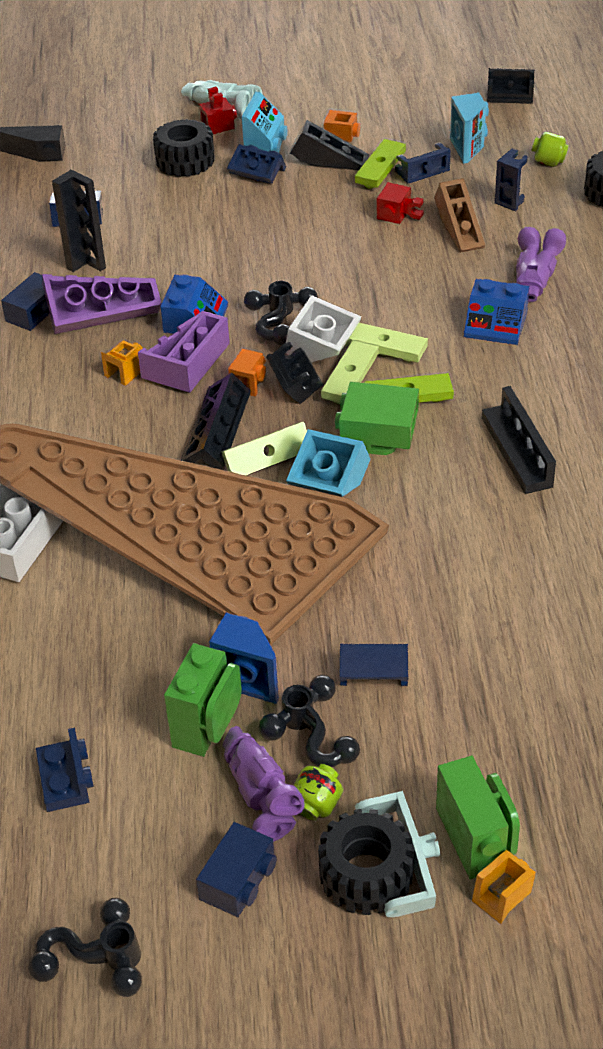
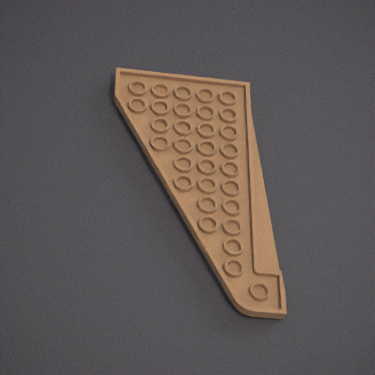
M21 424L0 425V483L219 614L224 616L225 613H230L257 621L270 645L290 628L388 532L389 525L349 498Z

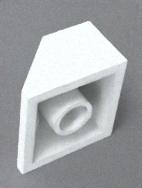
M311 295L288 329L286 343L291 342L293 347L286 353L291 355L294 350L301 347L311 362L336 356L340 353L360 322L361 316Z

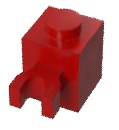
M217 87L208 88L209 102L199 104L201 122L209 126L213 134L235 129L234 119H237L235 107L230 105L226 98H223L222 93H218Z
M388 182L377 197V219L400 224L408 214L410 217L420 220L424 215V210H418L415 207L421 208L424 198L415 197L411 199V187Z

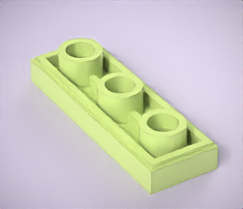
M358 323L345 343V346H349L352 340L376 345L379 346V355L397 357L407 362H419L428 346V338Z
M352 340L321 390V398L340 404L342 393H347L349 383H361L379 354V346Z
M299 422L222 451L227 470L233 473L248 475L297 456L307 429L304 422ZM265 446H268L269 453L267 456L264 454Z

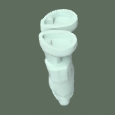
M213 80L187 83L181 91L182 95L188 96L191 101L205 103L209 102L208 88L217 87L218 93H222L223 98H226L230 104L235 105L237 117L242 119V115L255 92H260L263 95L261 88L257 85L219 83Z

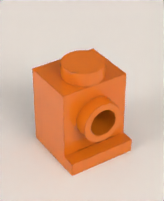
M329 110L324 120V129L346 142H352L354 137H359L361 125L357 123V113Z
M242 348L229 366L228 374L233 373L251 390L250 395L256 397L258 394L257 385L264 380L266 375V366H264L266 359L263 353Z

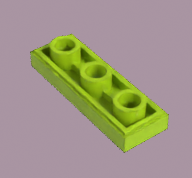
M383 139L355 175V183L364 185L366 188H378L398 162L396 156L405 153L406 144Z
M449 373L364 381V383L418 388L419 403L429 401L441 402L454 398V390Z

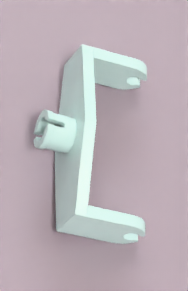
M403 791L366 799L357 803L355 809H362V813H369L370 809L378 810V815H384L385 812H396L398 820L405 825V832L409 831L412 837V845H414L413 870L421 892L387 902L384 905L386 916L398 917L435 908L436 893L426 862V858L440 856L438 841L434 842L437 838L435 833L432 832L423 836L418 835Z

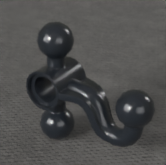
M275 281L269 285L268 294H262L259 290L253 289L245 294L243 301L245 306L253 311L259 310L263 305H269L270 313L262 316L256 323V333L264 340L274 341L278 345H283L286 343L290 326L282 323L284 318L292 313L293 303H299L304 307L311 295L318 298V294L312 287H304L299 292L293 293L292 285L289 282ZM276 326L273 330L267 329Z
M327 675L314 677L310 682L309 688L299 684L286 688L282 695V711L278 714L269 713L263 716L259 722L260 734L263 738L270 741L280 739L285 733L286 726L293 730L307 728L312 731L307 740L305 751L311 763L318 767L320 764L335 767L340 763H351L360 754L359 743L351 736L337 738L333 744L332 752L329 754H324L319 750L326 734V728L318 713L313 709V704L316 701H328L335 694V682Z
M119 897L106 900L100 910V918L106 927L103 928L100 939L83 944L78 935L66 927H53L45 931L38 938L34 954L29 959L28 971L30 975L39 982H47L56 976L59 970V960L54 953L50 952V948L53 944L61 942L77 960L88 964L108 963L115 970L112 974L111 986L116 994L122 997H130L136 994L142 984V975L135 968L141 959V950L134 929L127 922L130 917L129 905ZM126 944L120 949H115L118 945Z

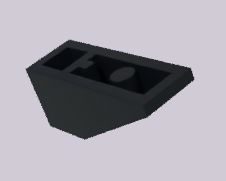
M306 120L289 153L309 165L360 170L369 158L368 153L309 120Z
M62 125L0 127V152L39 162L63 161L66 145Z

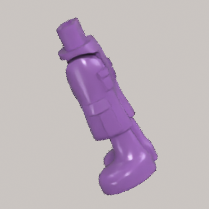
M525 227L519 232L517 241L523 252L520 253L517 259L516 283L530 286L528 302H535L538 296L543 293L549 277L554 272L557 262L555 257L565 248L566 235L560 229L552 228L546 232L543 240V251L541 252V237L535 228Z
M234 726L228 731L223 741L225 760L229 763L228 766L238 783L239 791L248 807L255 811L262 809L263 814L258 816L253 822L252 830L273 838V842L277 841L294 828L296 821L293 815L300 814L305 807L304 798L295 786L285 783L284 771L268 754L266 749L260 746L249 733H243L240 727Z

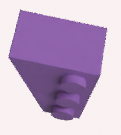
M202 311L178 326V332L168 338L165 335L159 338L158 344L148 351L146 348L138 351L141 378L190 393L230 344L227 317Z

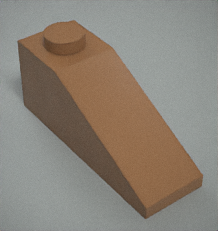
M464 178L439 183L434 199L440 218L460 253L485 248V242Z

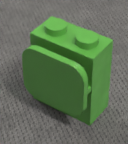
M350 382L347 393H342L340 410L342 412L336 413L335 429L340 430L341 437L363 441L368 454L388 455L393 453L396 448L410 449L419 411V389Z
M195 643L192 644L164 694L172 748L204 757L211 742L218 743L221 740L238 707L242 692L240 667L233 663L227 666L226 652Z
M473 755L438 765L436 810L469 879H473L505 850H508L513 855L517 854L520 831L519 816L497 773L489 774L485 781Z

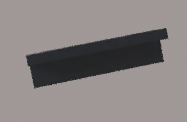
M71 169L52 180L66 269L75 272L87 264L102 271L106 268L94 181ZM80 184L85 186V193L82 190Z
M233 373L228 374L208 387L180 461L195 463L202 459L211 468H224L225 461L221 452L231 448L251 390Z
M502 387L501 405L482 409L481 418L525 494L553 488L556 467L555 458L512 387Z

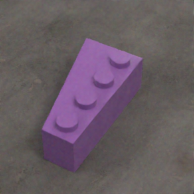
M42 274V285L54 334L159 313L161 300L155 278L120 277L117 279L105 278V276H94V278L77 277V275H66L65 277Z

